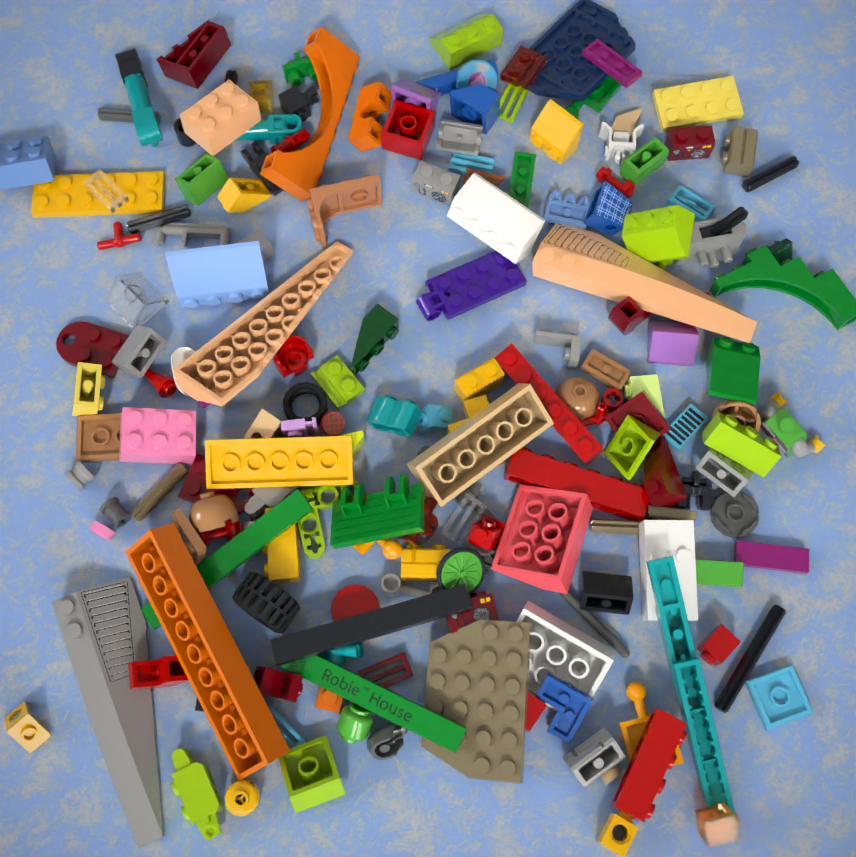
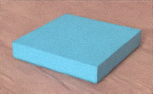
M793 665L780 668L745 682L765 731L814 713Z

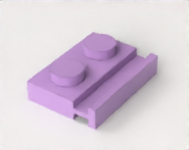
M312 417V421L307 422L305 418L281 421V430L284 438L320 437L316 417Z

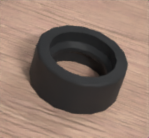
M309 382L297 383L290 387L283 399V410L287 419H303V417L294 414L292 403L296 397L302 394H311L318 399L319 408L314 415L304 418L307 422L312 421V417H316L317 424L319 425L322 416L328 412L327 399L323 390L316 384Z

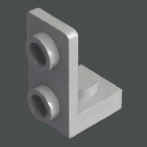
M547 329L535 332L534 344L565 348L564 360L568 361L567 369L576 370L580 357L581 336L570 332L563 334L553 333Z

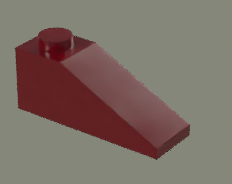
M661 436L656 439L644 458L643 485L651 505L672 508L686 498L687 494L665 436Z

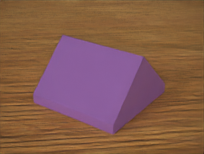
M404 78L391 86L393 103L395 100L433 110L436 113L441 92Z
M649 320L647 363L693 366L699 339L696 327L680 322Z

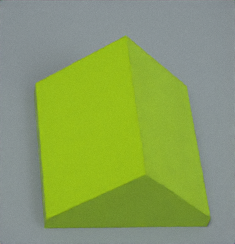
M627 415L604 454L627 480H631L660 433L631 415Z

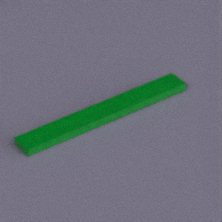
M299 489L196 566L208 590L314 510ZM149 602L141 608V611L152 628L157 630L161 627V624Z

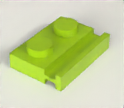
M338 355L320 366L317 371L310 373L313 380L323 390L338 411L342 406L347 405L365 392L364 387Z

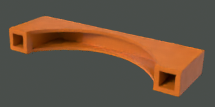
M322 26L309 33L303 49L310 58L320 87L321 115L317 130L310 142L301 150L285 153L277 150L267 155L260 175L300 201L311 198L309 189L317 188L319 178L324 171V162L329 156L330 144L335 138L336 126L341 119L342 108L346 104L347 92L352 86L353 74L358 67L359 56Z

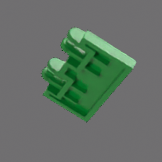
M405 473L399 476L397 493L393 477H387L385 479L384 491L368 494L367 501L364 485L362 483L356 484L354 502H352L351 488L348 486L342 487L340 501L333 502L330 545L337 549L424 532L425 488L421 483L411 485L410 495V481Z

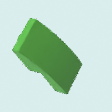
M695 559L697 584L743 587L744 562Z

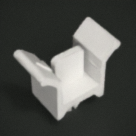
M602 122L598 137L606 142L605 161L614 157L616 164H619L621 158L622 164L627 157L636 151V140H640L644 125L640 124L633 130L629 142L628 132L615 131L613 132L612 140V128L606 122Z

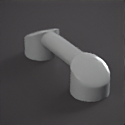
M387 574L381 580L382 591L391 597L403 594L417 598L442 591L438 584L432 586L430 590L403 585L400 578L395 574Z

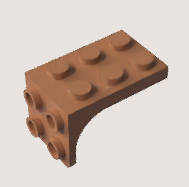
M379 174L366 175L354 180H343L340 183L324 184L317 188L309 189L311 198L307 199L316 242L321 241L322 248L326 247L324 227L332 217L382 205Z

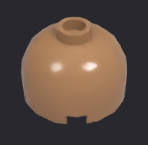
M573 376L567 378L559 384L555 391L578 420L594 415L600 403L599 391L596 385L584 377Z
M725 399L714 408L711 420L717 412L725 416L730 414L738 420L739 424L745 427L747 425L751 426L759 432L761 426L760 415L753 404Z
M214 491L200 494L201 499L193 503L189 512V521L199 533L226 526V520L231 519L232 523L240 520L234 502L226 495H215Z

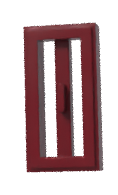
M405 652L358 671L359 675L365 677V674L402 660L403 664L367 679L375 682L406 669L407 673L379 684L387 688L414 676Z

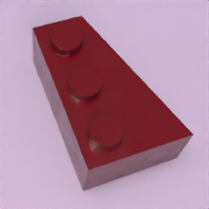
M208 20L187 35L188 40L180 46L175 44L172 47V52L165 57L161 55L156 59L165 77L198 89L232 44L225 27Z

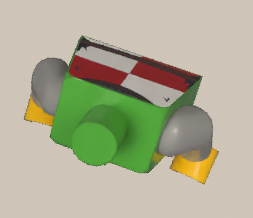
M781 391L771 396L769 401L759 411L763 419L760 428L768 437L778 443L779 450L786 458L792 454L796 457H803L813 452L818 453L827 445L826 442L823 443L818 439L819 435H815L809 442H806L807 434L785 408H780L788 400L782 398Z

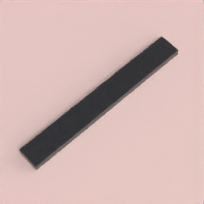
M466 584L271 639L270 642L276 666H280L473 610Z

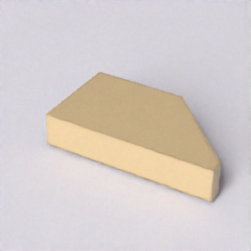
M637 109L616 116L611 127L612 139L613 132L615 131L628 132L630 139L642 110Z

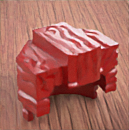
M290 335L274 355L273 361L280 374L285 378L292 373L295 376L302 374V372L304 373L308 369L306 363L310 359L315 358L313 350L303 337Z

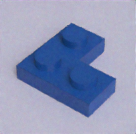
M549 672L535 696L558 709L547 728V732L570 744L594 698Z

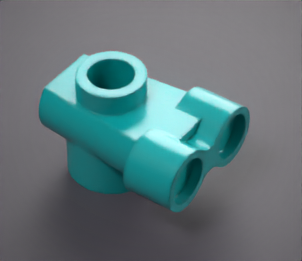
M356 643L321 653V655H325L326 659L336 664L345 665L346 656L363 657L364 645L363 643Z

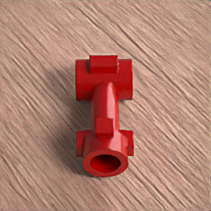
M601 167L595 176L598 178V182L602 184L607 181L629 199L634 193V184L629 180L621 183L611 175L612 170L610 168Z
M230 520L225 523V528L200 533L196 532L205 546L211 545V540L228 537L229 542L243 531V527L239 520L234 523Z

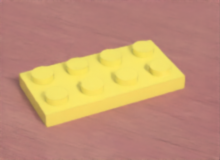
M734 76L655 89L652 92L661 132L669 131L670 128L691 127L741 118L744 114Z

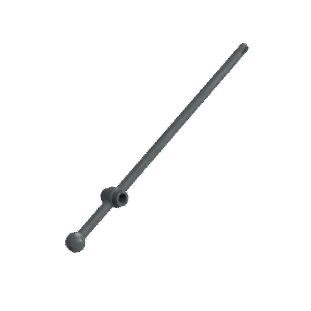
M429 446L423 447V448L418 452L417 456H419L421 453H423L425 450H427V449L430 448V447H429ZM474 484L466 488L454 499L464 510L471 506L481 517L483 514L496 518L477 499L481 492ZM569 590L567 594L557 592L622 657L630 655V651L590 611L579 609V600Z

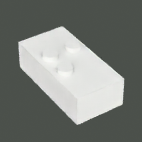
M644 520L640 522L638 527L642 621H658L655 610L657 607L646 561L670 555L674 559L688 621H698L694 520Z

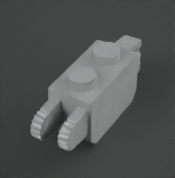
M305 486L253 488L254 496L248 500V503L246 502L245 512L251 519H257L259 515L265 512V508L275 507L297 489L301 491Z

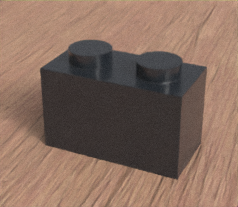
M582 571L579 585L580 610L629 615L634 599L632 576Z

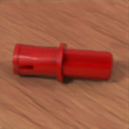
M302 129L291 136L287 135L283 141L271 146V153L280 150L282 153L294 152L297 150V147L309 141L310 134L306 129Z

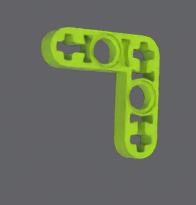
M353 480L354 484L324 485L301 491L308 500H314V494H317L320 505H316L315 501L309 502L314 510L298 521L303 549L309 558L319 559L326 552L318 511L331 509L333 502L340 501L337 489L353 486L355 490V485L359 484V482ZM326 491H331L335 494V499L330 503L322 500V495ZM307 519H314L317 522L314 530L307 531L303 528V524ZM310 536H315L317 545H321L317 553L308 550V548L312 547Z

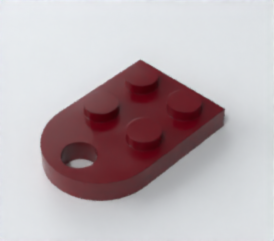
M79 321L71 323L62 329L56 340V348L66 363L77 367L78 362L102 365L101 375L114 379L119 368L112 363V360L130 335L92 323ZM68 337H75L73 344L65 345V340Z
M197 453L178 497L194 503L201 499L200 494L214 491L215 495L228 496L234 502L238 514L245 512L246 502L248 503V500L254 494L252 492L253 488L206 489L205 456ZM240 490L249 491V497L244 501L237 499V493Z

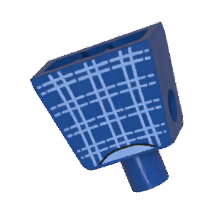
M606 181L595 190L583 223L610 235H615L623 229L624 218L626 214H630L633 205L632 201Z

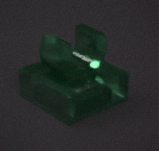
M789 239L774 241L773 245L767 246L779 264L787 259L792 260V241Z

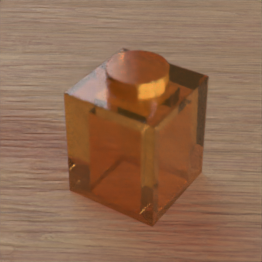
M726 803L695 810L699 835L708 847L739 840L737 830L740 828L739 818L736 812H732Z

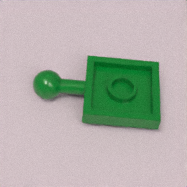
M609 76L584 101H576L573 105H569L564 109L576 119H578L579 110L584 104L600 113L621 88L622 84Z

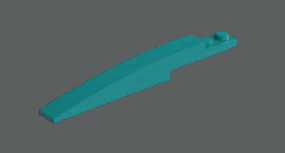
M673 556L648 560L646 564L657 607L655 609L682 720L687 723L685 731H687V739L708 816L711 818L733 813L735 809L700 660L696 657Z

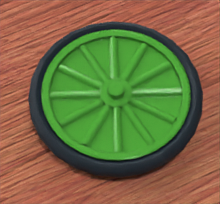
M467 547L455 548L449 551L441 559L437 568L438 585L441 590L466 584L468 594H472L479 588L484 579L485 564L483 558L477 551Z

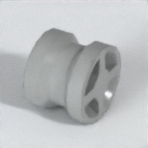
M80 460L76 463L75 468L64 473L80 491L88 481L95 479L93 474Z

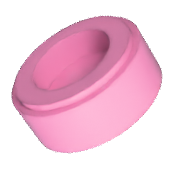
M95 520L89 527L92 532L108 541L115 534L114 531Z

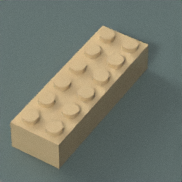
M518 383L406 465L417 482L421 483L425 488V494L430 502L442 507L553 425L554 422L531 384Z

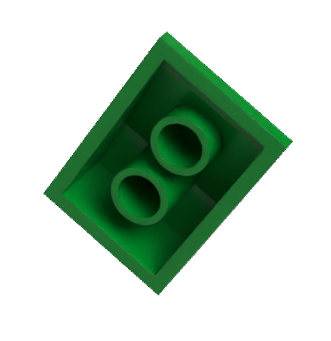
M713 337L705 359L708 395L755 405L757 402L761 358L759 346L751 342H736L727 337Z

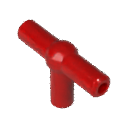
M115 222L113 223L114 238L97 242V248L99 250L113 247L121 248L127 244L140 242L142 238L140 233L123 236L122 223Z
M599 403L594 415L579 421L585 427L594 424L601 425L606 421L604 417L615 409L606 411L607 405Z

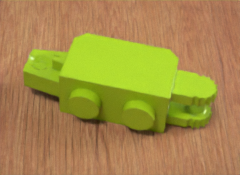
M179 748L171 756L176 772L171 774L174 780L171 782V786L175 795L181 797L183 802L181 811L187 822L190 821L191 824H196L207 841L222 833L218 813L222 810L223 801L208 765L194 762L189 750Z

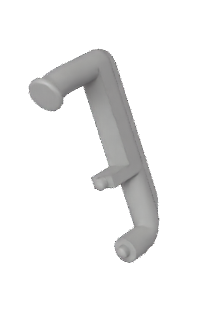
M170 223L160 227L155 232L153 243L156 246L163 245L165 235L182 236V247H188L189 238L220 239L219 245H227L230 240V229L225 225Z

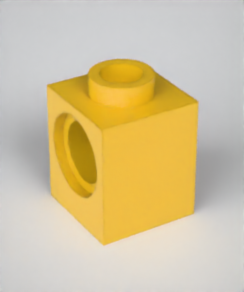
M619 811L618 815L610 813L596 842L617 855L625 857L638 827L632 824L634 819L621 811ZM618 824L624 829V836L621 840H616L612 834L613 828Z

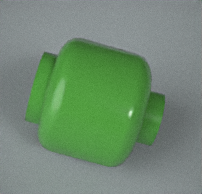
M352 702L343 707L336 728L339 734L342 735V739L348 743L363 741L368 737L374 717L369 710Z

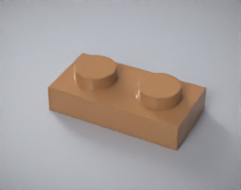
M594 349L591 350L580 368L581 371L605 385L620 391L632 373L631 370Z

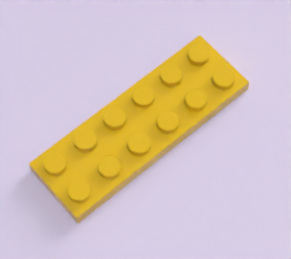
M163 171L55 175L54 181L33 185L31 214L34 218L155 214L164 211L165 174Z
M352 436L205 440L206 489L354 484Z

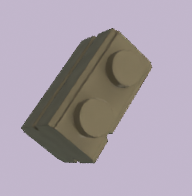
M734 126L730 134L726 133L723 146L727 147V150L723 152L721 164H724L725 174L749 177L755 162L758 131L756 129Z

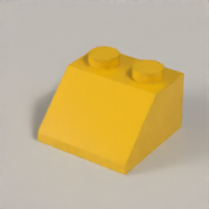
M550 99L533 124L529 140L535 147L543 150L550 159L557 161L561 165L578 149L584 124Z

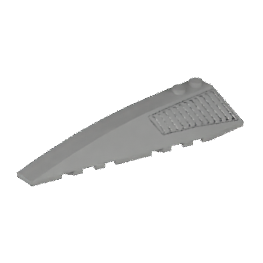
M127 577L76 591L52 601V605L101 752L137 847L140 848L164 837L162 802L159 792L160 777L157 767L158 753L155 743L156 729L153 693L151 688L130 689L128 663L148 661L149 643H147V621L141 611L142 607L132 578Z

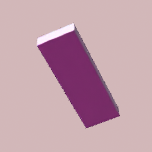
M598 38L582 50V56L626 88L642 77V70Z
M736 540L734 542V562H744V567L808 574L809 549Z

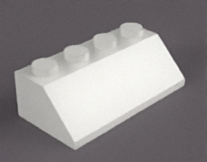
M477 173L472 174L454 197L447 217L515 264L529 256L545 222L539 215Z

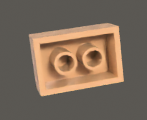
M228 79L181 113L180 119L185 134L214 156L259 123L261 116L258 102Z

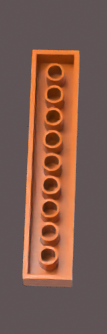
M170 523L150 529L125 553L238 780H242L290 752V749L175 524Z

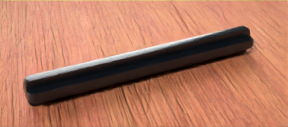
M772 606L714 705L719 711L727 713L786 614V610L781 606Z

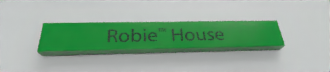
M320 655L280 665V667L303 676V678L454 753L458 751L467 727Z

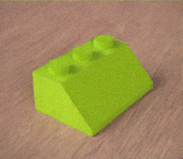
M480 13L429 38V42L449 70H452L502 45L503 27L493 13Z
M679 205L626 214L622 238L627 250L650 263L688 258L695 213Z

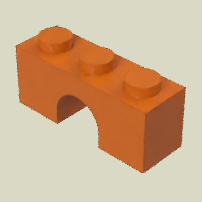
M380 81L360 89L348 141L361 152L381 146L383 127L376 119L380 114L389 111L392 94Z

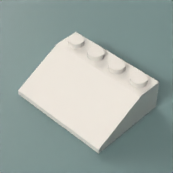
M527 601L516 622L532 623L528 692L536 696L549 672L593 697L612 665L616 651L532 602ZM542 701V702L545 703L548 707L554 709L555 711L558 710V709L554 708L553 706L547 704L546 702Z

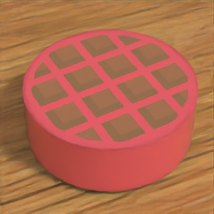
M329 411L322 416L320 426L325 433L337 435L344 429L345 420L340 413Z

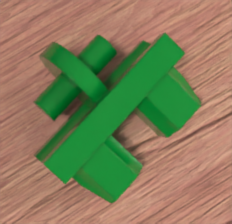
M295 52L293 53L294 60L282 65L286 84L290 82L292 87L295 85L297 87L303 84L302 78L309 76L311 81L318 80L314 67L307 55L300 57L299 53Z

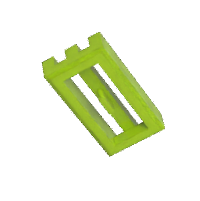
M509 81L500 99V112L511 90L514 91L503 114L500 113L498 119L513 124L529 90L522 88L519 83L514 85L513 81ZM518 92H519V93H521L520 98H519V100H518V102H517V104H516V106H515V108H514V110H513L511 116L509 117V116H507V115H508V113H509V111H510V109H511V107H512V105H513V103H514V100H515V98H516V96H517V94H518Z

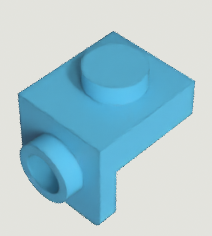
M428 404L420 410L422 414L417 424L420 434H425L430 430L447 431V426L454 423L452 406Z

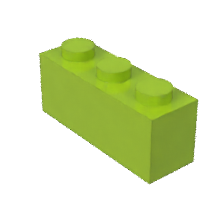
M717 412L702 432L705 445L763 478L781 458L779 445L775 440L770 437L765 439L751 426L747 425L745 427L739 424L738 420L730 414L725 416Z

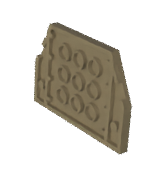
M478 620L458 629V632L449 633L429 642L424 707L467 727V730L456 753L422 737L421 747L468 778L523 783L532 625L530 622Z

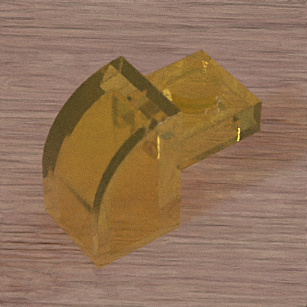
M272 80L248 81V95L258 102L260 113L274 112Z

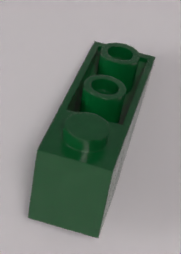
M378 303L362 320L351 363V370L354 376L359 371L363 372L368 367L369 360L374 355L378 356L384 349V344L389 339H394L399 332L398 318Z

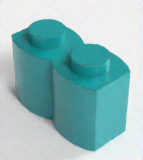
M385 395V397L377 396L366 422L373 429L382 432L412 437L422 412L412 400L404 399V401H400L390 395Z

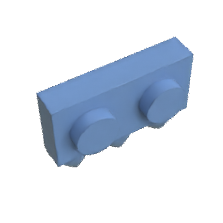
M555 190L548 198L544 220L549 223L574 226L586 230L587 225L583 222L590 206V200L585 196L576 204L574 194L570 193L562 201L559 190Z

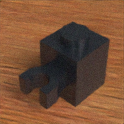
M295 85L278 95L283 112L285 114L298 115L302 122L311 116L310 105L319 102L316 96L318 92L314 86L302 94Z

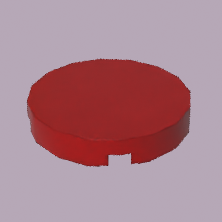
M355 584L346 586L337 592L332 600L330 610L333 621L376 610L380 607L373 591L365 586Z

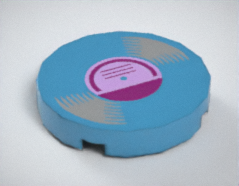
M479 59L469 60L457 72V89L478 84L496 89L497 74L494 68L486 61Z

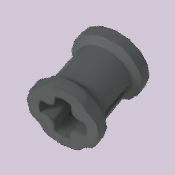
M112 497L102 504L100 512L106 514L113 522L112 526L118 529L130 521L132 514L123 509L117 497Z

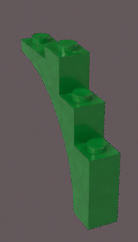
M766 245L759 249L755 247L745 254L746 257L742 264L737 265L728 274L721 273L713 279L714 283L709 290L713 297L744 288H764L781 291L813 306L837 330L856 321V299L834 269L825 273L820 271L813 276L800 257L792 261L787 259L779 264Z

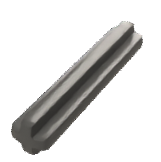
M101 107L98 109L99 120L134 123L131 114L132 110ZM154 111L158 123L160 124L161 115L159 112Z

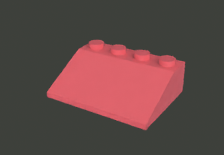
M519 484L491 569L544 590L567 594L593 510L588 494Z

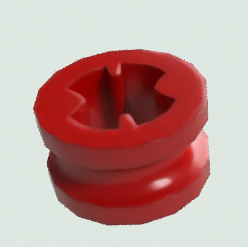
M609 388L604 392L601 403L607 405L606 410L608 411L616 409L623 402V394L616 388ZM610 395H613L614 399L617 400L614 404L610 403Z

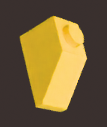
M230 177L217 197L227 212L244 213L270 198L272 194L261 179Z

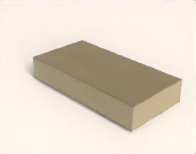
M648 505L645 520L695 521L697 519V511Z

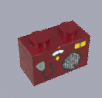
M712 125L670 128L664 145L669 150L667 161L709 158L716 144Z
M486 591L473 593L472 598H470L473 610L446 617L449 633L458 632V629L478 620L499 621L493 593L486 594Z

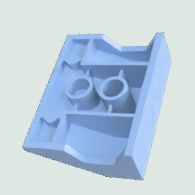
M259 241L165 252L175 292L182 308H196L199 305L207 304L215 306L224 302L239 303L242 300L248 299L262 300L270 294L268 271H265L263 253Z

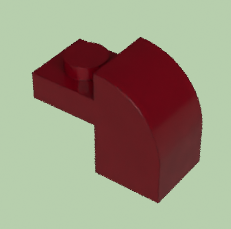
M628 296L613 307L608 319L623 335H627L638 324L651 316L652 313L642 310Z
M256 666L253 678L263 695L294 703L297 701V697L300 696L303 689V676Z

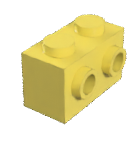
M78 362L72 416L97 415L98 410L103 409L104 397L100 396V389L105 387V376L101 375L102 365Z

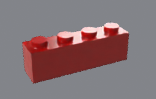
M659 708L652 710L612 800L611 807L640 822H645L646 818H651L655 809V804H653L656 794H661L666 784L664 775L667 769L671 770L677 756L674 754L677 745H682L687 735V731L684 730L687 723Z

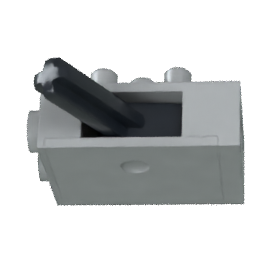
M738 207L726 217L694 222L689 257L674 259L675 266L699 262L701 267H706L710 264L711 268H716L719 266L717 258H723L725 263L731 262L733 260L732 256H734L747 234V226L742 221L747 218L748 211L744 207Z

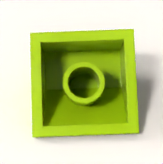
M327 735L292 747L290 752L279 758L289 799L295 813L345 795Z

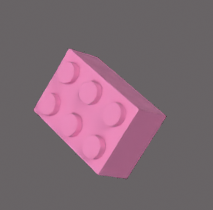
M122 407L119 462L193 463L196 456V411Z

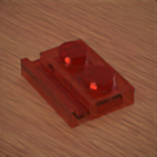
M520 46L500 73V80L517 87L523 86L527 90L546 64L547 55L541 56L537 51Z

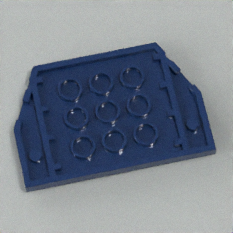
M579 0L505 71L508 79L519 83L537 96L584 101L609 75L582 56V50L598 38L627 59L635 51L636 43L628 35L626 28L621 26L614 12L591 0Z

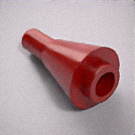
M149 368L143 375L149 379V382L162 398L173 395L177 389L172 377L154 372Z

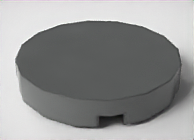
M739 491L733 497L729 493L724 492L713 502L712 510H710L711 522L716 530L724 536L741 538L750 534L758 525V506L753 498L746 493Z

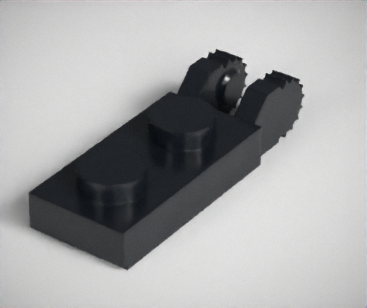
M253 142L251 144L252 149L259 157L253 160L245 148L240 153L254 174L276 196L284 190L260 175L268 154L264 153L257 142Z

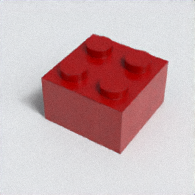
M395 100L381 133L382 149L422 160L435 128V111Z

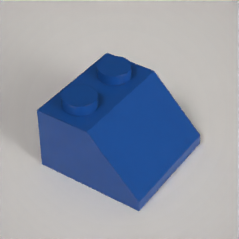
M478 84L451 90L449 93L451 115L465 123L483 125L482 133L487 135L500 116V96L498 92L492 87Z

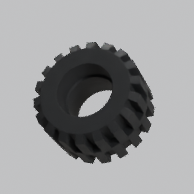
M250 572L232 595L234 602L242 610L276 633L282 634L301 609L298 602L291 595L268 578L256 572Z

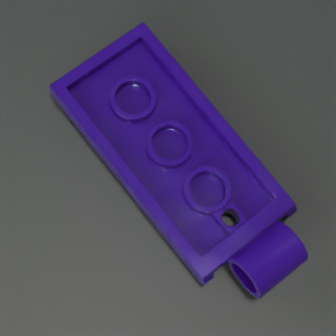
M493 251L426 280L425 285L431 293H425L418 297L416 304L426 321L436 319L442 312L445 318L449 320L525 286L527 280L517 264L499 252Z

